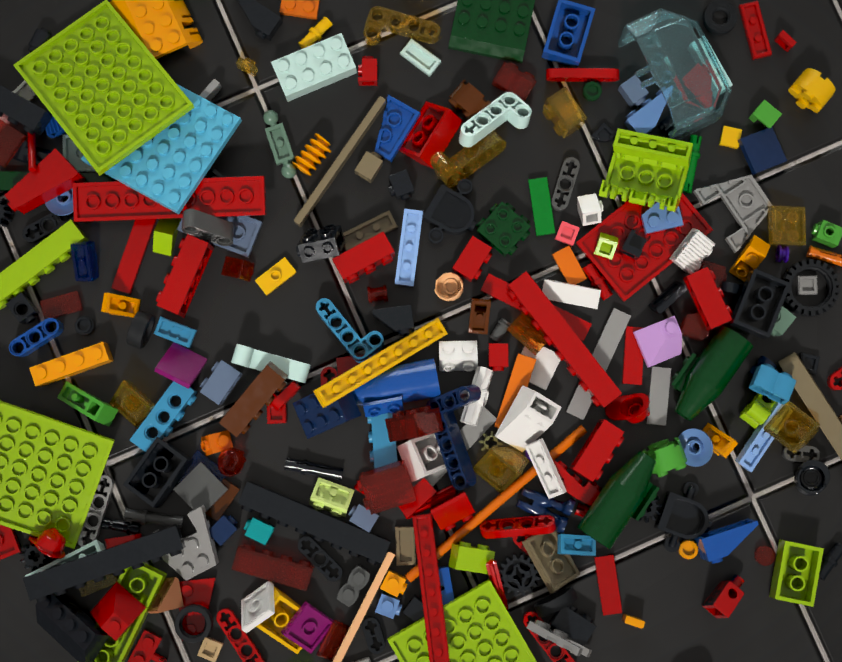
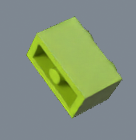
M460 541L459 544L452 543L448 567L456 570L488 574L486 562L491 559L494 560L495 551L489 550V546L482 544L472 547L469 542Z

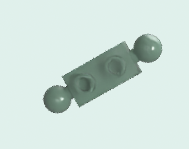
M268 110L264 113L263 119L266 124L270 125V127L265 128V132L277 166L283 164L281 169L282 175L285 178H293L296 175V167L290 161L295 160L284 125L283 123L277 124L278 114L273 110Z

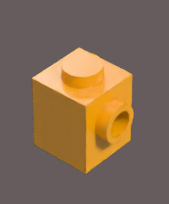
M389 569L380 589L395 597H398L399 593L403 595L408 585L405 583L406 577Z

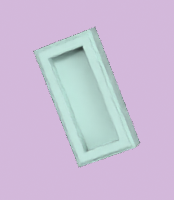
M412 38L400 52L401 56L429 77L441 63L440 59Z

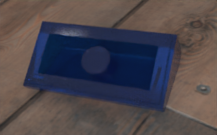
M94 241L70 244L75 280L94 281L99 278Z

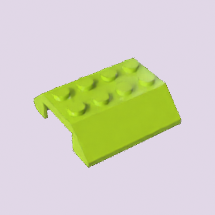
M618 128L613 143L614 153L606 180H602L599 196L608 198L610 195V199H615L617 194H620L624 202L629 198V203L645 206L648 202V207H653L654 203L658 202L660 203L659 209L664 210L667 206V211L676 212L689 171L693 143Z

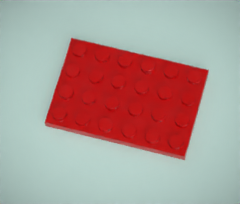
M683 193L679 203L683 226L645 234L641 215L651 207H648V202L643 206L629 203L628 200L576 242L577 246L590 262H593L596 269L623 302L673 263L669 258L692 228L700 230L704 235L709 234L713 230ZM631 229L635 230V234L646 239L642 253L637 260L619 252ZM601 232L619 238L612 260L594 254Z

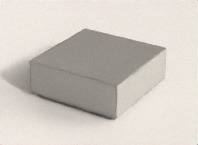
M817 275L796 276L797 295L818 294Z

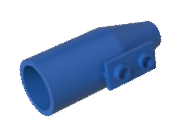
M434 358L395 365L351 391L356 404L363 406L365 417L396 413L404 410L403 403L441 395Z

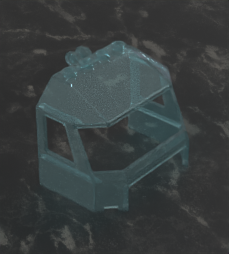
M660 8L624 26L618 46L620 48L630 42L637 41L647 66L635 72L636 77H641L651 72L653 77L644 80L640 84L641 87L645 88L656 83L660 88L670 109L675 127L674 130L669 132L668 138L678 140L718 121L722 117L731 93V87L698 21ZM694 28H696L712 60V63L726 89L725 95L721 99L719 109L715 111L714 109L722 87L693 30Z

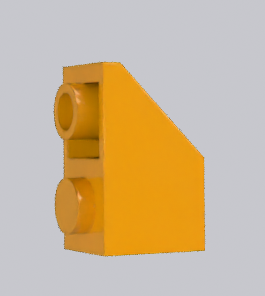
M754 235L744 247L729 272L745 282L749 271L759 266L766 257L771 245Z

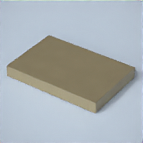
M556 530L550 534L531 535L522 541L524 548L550 594L556 592L580 575L570 555L557 554L558 533Z

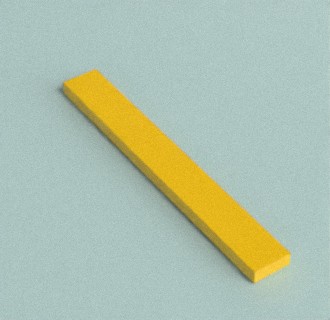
M436 318L313 392L321 406L325 408L448 333L440 319Z

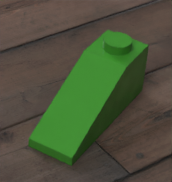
M66 381L57 397L92 420L109 427L118 412L117 408Z

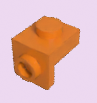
M228 430L201 437V449L205 452V456L234 449Z

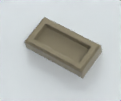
M395 526L396 566L416 565L413 526Z

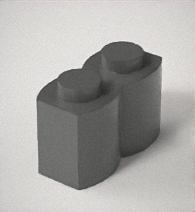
M360 564L355 566L349 575L348 581L340 588L337 600L348 607L353 605L359 596L360 590L368 583L371 571Z

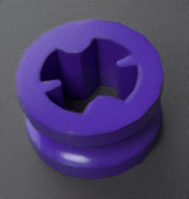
M781 245L777 246L776 262L781 260L784 263L788 262L789 246H784V248Z

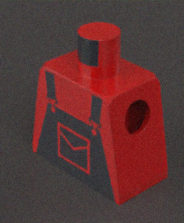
M736 574L730 581H721L702 604V607L716 618H729L744 595V592L739 588L745 581Z

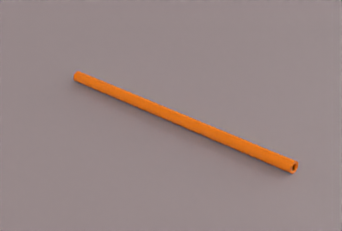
M582 425L549 452L553 461L587 433ZM534 466L436 548L437 558L442 557L452 548V543L457 544L537 475ZM418 564L405 574L410 583L419 576Z

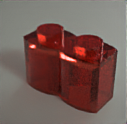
M504 62L495 76L492 85L505 93L512 92L525 102L537 81L531 73L519 71L518 66L514 63Z

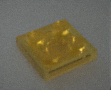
M769 206V245H806L805 207Z

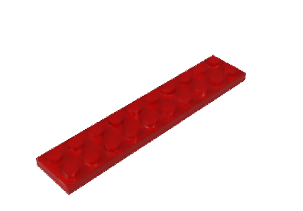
M265 176L203 178L180 214L169 210L119 181L72 183L74 222L183 218V211L186 209H195L215 217L266 215Z

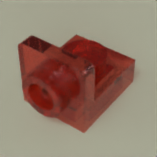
M226 256L221 275L250 282L254 273V263Z

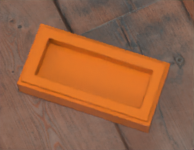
M570 246L552 254L567 283L577 285L587 280Z

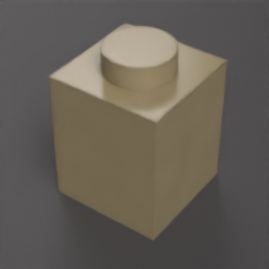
M366 151L355 168V174L372 183L383 166L382 157L373 151L372 153Z

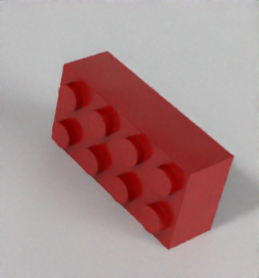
M187 234L186 238H182L179 244L181 250L178 256L175 255L172 260V271L167 273L164 279L165 287L163 291L158 293L156 302H158L156 306L185 318L214 250L210 243Z

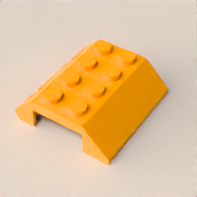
M111 0L109 2L155 59L187 45L192 49L203 43L197 28L184 29V26H189L193 23L184 0Z

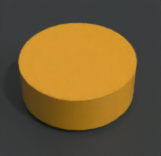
M686 539L680 542L678 552L685 559H693L698 554V546L694 541Z

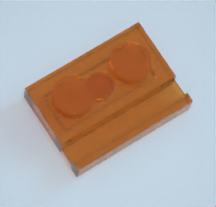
M521 313L507 330L536 355L546 344L542 338L544 334L540 329L537 331L533 327L531 318Z

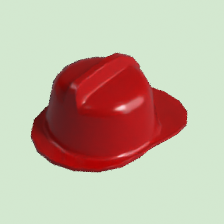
M644 393L619 396L606 406V415L612 420H627L633 424L639 423L650 415L648 409L649 397Z
M56 528L44 530L39 537L30 536L28 538L43 554L56 559L64 558L66 539Z

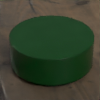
M595 81L586 83L582 91L584 98L588 101L599 99L602 94L601 85Z

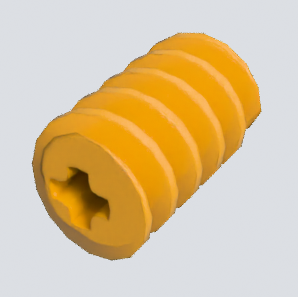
M317 133L314 134L317 140L310 139L312 146L306 144V151H300L302 157L296 156L295 160L297 163L292 162L301 172L309 176L312 175L309 170L310 168L317 170L314 163L321 165L322 163L319 158H327L324 152H332L329 148L330 143Z

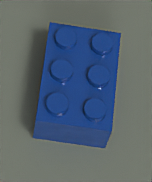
M558 0L541 58L578 68L596 8L568 0Z

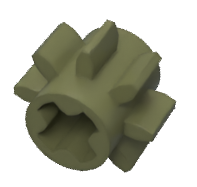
M493 431L490 432V436L483 433L484 440L479 441L484 446L481 448V451L487 449L488 455H491V450H495L498 453L497 447L498 445H503V443L498 442V438L493 436ZM490 437L496 442V445H493L491 449L485 443Z

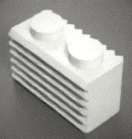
M692 228L669 259L686 273L692 274L700 269L703 259L712 253L715 243L700 230Z

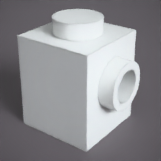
M596 193L577 197V210L582 225L587 226L601 223L603 204L601 200L598 201Z

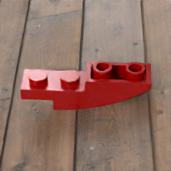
M554 460L553 462L566 488V493L591 506L602 489L594 481L592 483L587 481L582 486L581 483L583 481L575 474L571 476L566 471L568 467L562 461L557 463Z

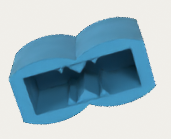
M761 364L756 368L749 388L775 402L785 404L789 402L796 380L789 373H779L770 364Z

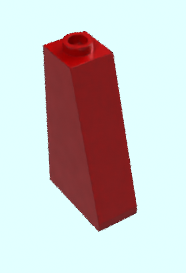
M55 148L36 165V171L29 172L4 196L9 200L7 204L13 211L19 210L25 214L72 189V183H83L86 179Z

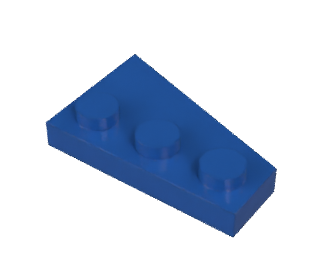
M388 95L382 126L379 130L374 152L392 162L421 116V113Z

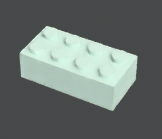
M342 33L271 62L287 102L357 73L355 63Z

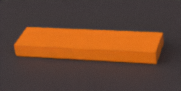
M517 354L494 427H500L522 385L528 387L536 362L535 358Z

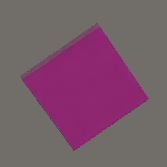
M173 342L155 367L154 372L189 389L207 363V358Z
M305 601L281 633L311 654L334 626L335 622Z

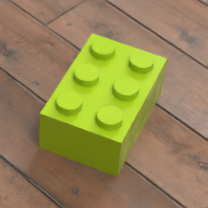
M779 539L769 597L814 607L824 548Z

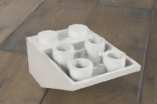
M522 385L495 437L524 452L526 450L525 445L534 442L553 424L562 407L540 393Z

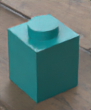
M253 517L252 520L248 519L245 524V536L263 545H267L276 526Z

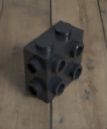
M330 224L323 227L324 229L316 230V228L306 230L296 246L297 255L301 257L302 263L340 256L346 243L341 225L335 226Z

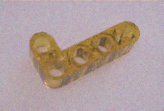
M380 6L370 9L363 32L364 40L370 46H375L380 42L383 30L429 44H434L440 39V26L437 23ZM375 14L382 15V19L374 20L373 16ZM398 19L401 23L394 26L391 24V21ZM414 24L419 28L416 31H411L409 26ZM431 30H434L435 33H433V35L430 36L429 33L431 32ZM369 32L377 33L375 38H369L367 35Z
M493 130L474 146L463 148L450 159L444 152L435 153L431 157L430 163L441 181L448 188H452L461 179H466L504 151L506 141Z

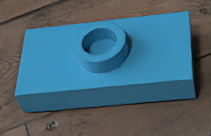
M160 316L154 334L190 348L197 330Z

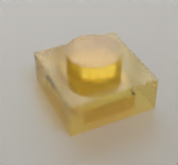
M239 57L236 62L237 67L255 77L258 72L256 63L247 57L245 59Z

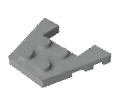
M752 175L698 188L693 191L702 206L715 197L720 196L741 227V229L725 239L734 253L739 251L754 229L773 207Z
M204 504L187 514L197 531L183 538L186 547L181 549L182 553L172 557L170 553L162 556L163 560L186 581L219 563L214 539H211L209 520L207 521Z
M536 620V622L529 621L527 629L556 643L561 648L569 650L570 653L576 656L581 654L586 657L590 656L592 650L567 638V633L557 629L553 631L550 629L551 625L541 620Z

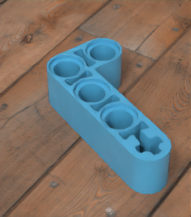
M322 298L317 301L316 311L319 317L354 361L361 363L384 347V338L379 331H372L361 339L329 299ZM322 306L328 307L330 316H328L325 310H322ZM336 319L342 321L339 327H333L332 322ZM347 334L354 336L350 342H345L343 338ZM378 337L381 341L378 345H372L370 343L371 339ZM358 349L365 350V354L362 357H357L355 352Z

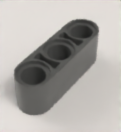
M195 209L183 211L182 231L184 233L221 246L233 244L234 224L232 222Z

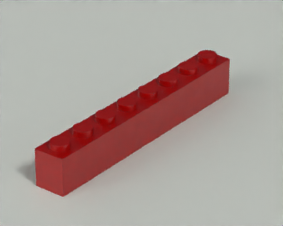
M527 271L507 286L509 289L507 291L508 295L512 300L516 299L520 303L519 309L525 316L528 314L531 317L533 327L537 331L540 329L544 334L542 337L544 341L556 349L555 355L560 361L564 360L567 363V370L573 377L576 375L580 380L578 383L585 392L588 390L592 395L590 399L596 407L604 408L622 394Z

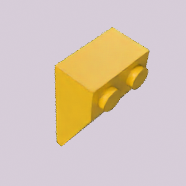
M274 586L275 614L256 627L298 655L302 647L285 637L281 631L301 606Z

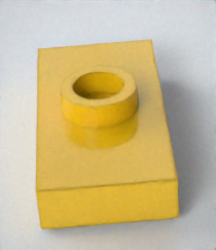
M284 257L258 277L255 282L268 296L297 272Z

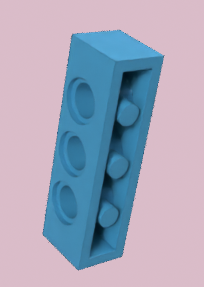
M173 381L130 438V441L144 452H147L156 437L161 439L164 436L168 437L174 429L172 425L175 421L179 422L185 415L184 409L187 405L191 406L196 400L195 394L197 391L192 387L188 389ZM175 396L181 398V404L178 407H175L172 403ZM166 411L169 413L170 418L164 423L161 420V414ZM152 427L158 430V435L155 438L149 435Z

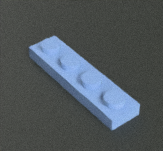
M404 209L395 285L414 287L423 211Z
M775 402L771 408L770 416L762 425L759 424L735 461L747 471L752 472L794 408L787 403L780 404Z

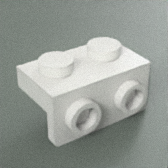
M477 340L439 341L440 371L476 370L478 366Z

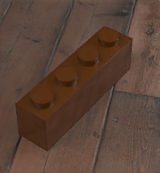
M270 361L219 423L235 437H238L240 433L244 435L251 427L248 423L252 419L256 421L263 413L261 408L264 404L269 406L274 400V392L276 390L280 392L287 384L285 379L288 375Z

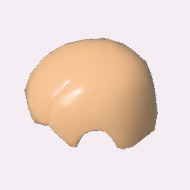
M452 272L443 273L436 280L434 291L442 300L447 302L455 301L462 295L464 283L458 274Z

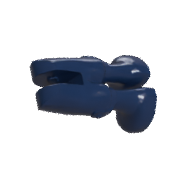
M523 488L521 495L528 499H533V504L518 499L516 506L533 516H553L556 523V531L563 534L569 518L555 514L547 508L556 509L570 516L576 501L568 499L566 502L554 500V497L548 499L544 493Z

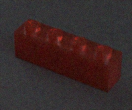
M246 543L243 546H238L231 570L300 590H308L314 566H310L311 562L301 559L299 562L292 560L291 556L281 554V557L273 555L274 552L267 549L258 551L255 550V546Z

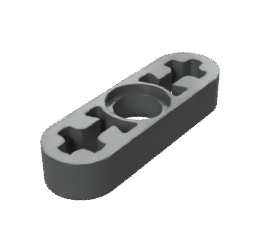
M574 157L566 158L562 164L551 199V206L556 211L565 210L569 204L580 168L579 161ZM573 162V166L576 169H572L570 176L562 175V173L567 174L568 166L566 164ZM563 179L569 180L570 188H561L560 181ZM564 193L562 202H564L565 205L562 204L560 207H558L557 202H555V200H558L560 194Z

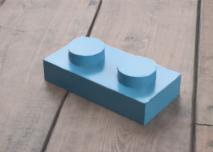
M558 534L557 554L596 556V540L587 535Z

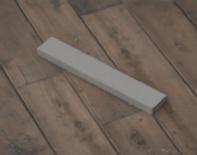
M615 308L612 309L592 353L605 372L631 318V315ZM578 384L566 410L567 413L584 420L592 403L590 399L592 395L588 390L585 392Z
M485 407L482 408L477 426L465 424L460 430L467 450L497 419ZM441 451L435 460L425 466L427 471L445 464ZM445 468L424 478L433 487L447 472V469ZM422 479L410 482L404 490L408 492Z

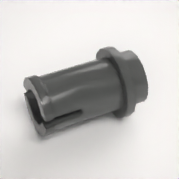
M503 318L500 321L497 320L498 324L489 335L497 343H500L506 331L511 329V323Z

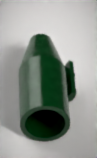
M720 326L699 358L694 353L690 357L687 356L682 363L683 368L681 371L676 372L672 377L671 385L673 389L681 392L674 411L688 421L694 419L722 394L753 349V345L734 330Z
M639 451L609 478L577 528L610 550L630 519L633 518L639 521L646 513V509L651 501L656 498L660 488L650 482L656 461Z

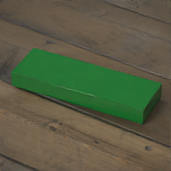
M547 177L529 179L528 186L536 236L555 234Z

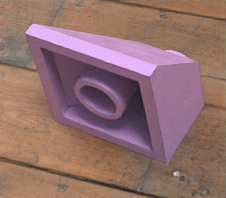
M675 316L633 332L647 368L682 354V332Z

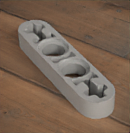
M109 475L101 476L78 538V544L81 547L86 545V541L83 540V537L88 536L89 531H85L86 528L96 530L95 533H90L89 538L92 539V542L98 540L102 520L105 517L115 484L114 479ZM107 479V483H110L108 487L104 488L107 496L101 493L97 494V490L102 491L103 485L100 482ZM97 497L104 499V505L101 508L96 507L94 504V500ZM92 515L96 516L99 520L95 527L91 526L88 522L89 517Z

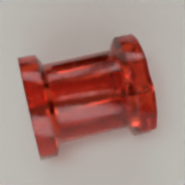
M386 284L383 287L377 288L367 287L369 304L379 300L388 301Z

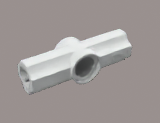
M477 366L471 385L474 384L480 388L481 397L478 401L464 407L460 419L461 422L477 426L482 408L485 407L488 400V388L493 376V370Z

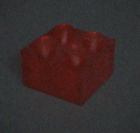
M430 405L420 407L419 411L416 408L405 410V414L403 411L392 413L391 418L385 419L390 442L418 438L444 430L439 407L431 409Z

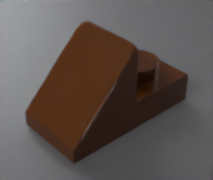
M471 299L468 333L487 335L491 300Z

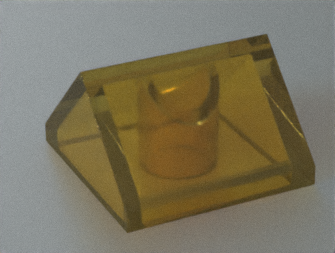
M128 380L121 382L109 402L136 428H139L156 405Z

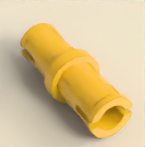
M323 17L298 42L299 46L303 49L313 45L317 40L320 41L322 35L333 25L327 17Z

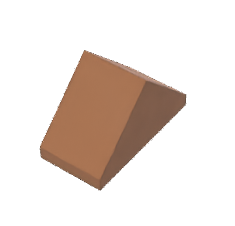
M171 577L164 580L147 611L148 613H162L184 607L178 578Z

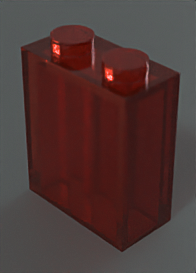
M405 460L359 474L360 480H357L360 492L364 491L366 498H363L366 510L370 509L371 515L416 501V494Z

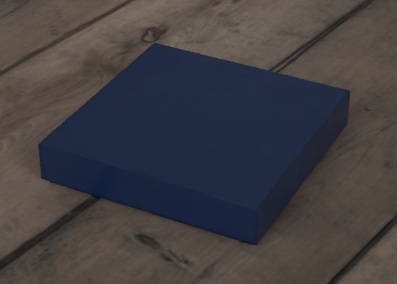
M773 127L738 140L753 175L787 161Z

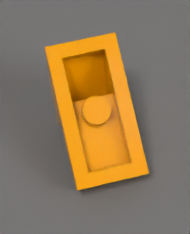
M104 293L101 312L134 318L135 314L139 311L141 299Z
M707 423L702 429L711 438L713 452L717 456L721 455L727 458L738 444L736 440L710 423Z

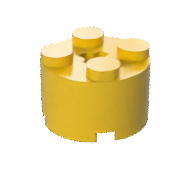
M812 68L805 69L788 89V92L797 100L796 105L801 109L808 108L815 113H819L833 96L836 89L828 78L824 80L820 77L822 73Z

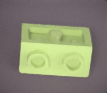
M318 477L309 505L316 510L328 511L336 517H346L355 490Z

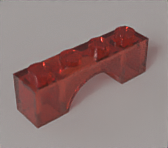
M706 260L702 261L699 270L706 267L712 270L716 277L715 283L717 288L721 287L722 281L727 279L728 274L725 273L727 267ZM699 312L683 316L680 326L682 336L697 341H702L708 337L710 330L707 331Z

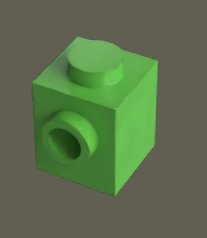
M822 220L813 226L811 231L813 237L811 240L827 247L835 248L841 240L842 227Z

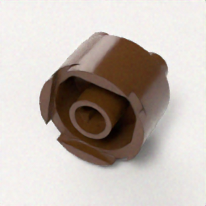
M464 79L451 93L448 100L450 105L458 112L460 109L464 111L463 115H465L464 117L467 120L491 104L489 100L486 101L484 99L485 96Z

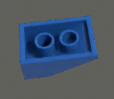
M745 519L709 531L708 533H703L700 537L695 538L701 559L712 564L723 561V557L728 556L759 525L758 521Z

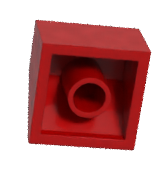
M464 491L430 508L440 530L445 529V531L456 527L455 523L460 520L465 522L473 518L472 514L475 513Z

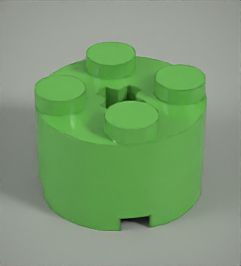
M674 437L672 442H669V439H664L648 446V451L642 450L643 453L656 461L652 474L662 477L667 475L668 471L672 469L680 470L686 467L687 458L678 437Z

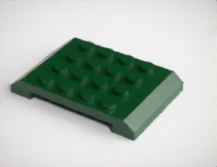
M458 0L448 49L522 64L535 0Z

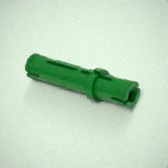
M690 135V143H693V149L683 189L684 193H692L697 161L701 156L699 151L702 136Z

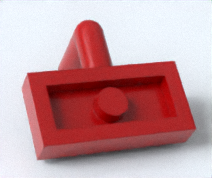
M145 629L128 662H150L151 660L167 662L165 657L155 653L163 638Z

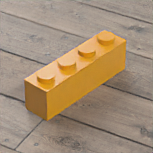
M100 342L35 365L29 369L35 386L43 387L113 362L114 360L108 343Z

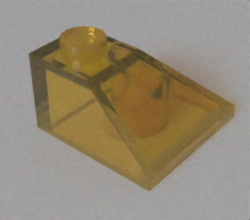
M789 401L763 430L795 454L817 434L820 424Z
M492 447L473 466L474 472L498 492L502 493L521 475L530 460L515 448Z

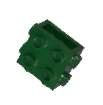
M501 202L499 205L495 204L489 210L490 216L487 219L483 217L476 225L478 227L476 233L501 255L506 257L507 254L511 256L517 250L516 244L520 239L524 241L530 235L528 230L531 226L529 225L530 221L523 215L519 216L514 212L515 208L511 204Z

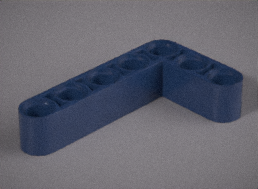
M474 384L449 391L430 399L426 404V411L453 487L457 490L472 487L476 483V475L453 412L480 399L481 390Z

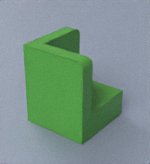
M764 99L749 116V119L753 123L759 120L767 128H771L782 113Z

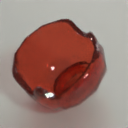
M233 447L224 449L217 459L220 472L225 476L237 475L243 469L244 462H246V458L243 455L245 452Z

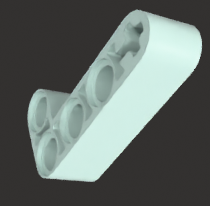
M506 92L462 124L459 143L463 147H472L507 120L514 127L524 129L529 125L532 110L516 94Z
M236 344L231 363L262 371L271 361L288 375L287 379L306 384L311 365Z

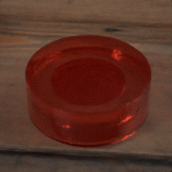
M760 546L756 549L754 557L757 563L768 566L774 562L775 552L768 546Z

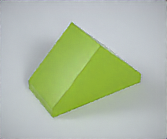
M159 219L153 235L154 253L172 257L180 219Z

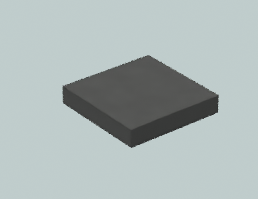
M200 462L173 490L193 510L204 504L207 512L229 489L203 462Z

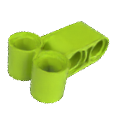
M757 393L751 403L743 409L739 418L753 428H757L759 424L762 425L770 416L771 408L775 401L768 398V403L763 401L762 395Z

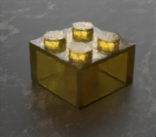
M566 87L547 98L543 106L544 116L548 121L551 120L553 122L555 132L559 136L562 135L564 139L583 127L587 119Z

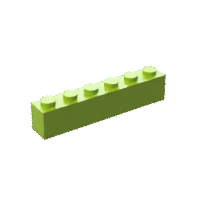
M70 219L0 273V310L5 308L6 304L13 297L24 293V289L29 285L33 286L38 283L42 275L49 274L55 270V266L59 262L67 261L71 257L70 254L75 250L79 251L86 246V242L89 239L73 220Z

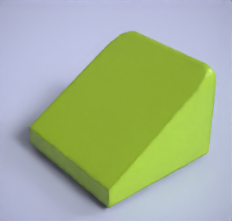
M601 232L594 254L612 260L619 238Z

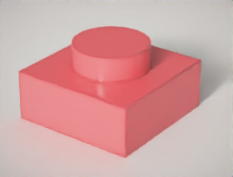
M562 221L555 240L573 246L580 228Z

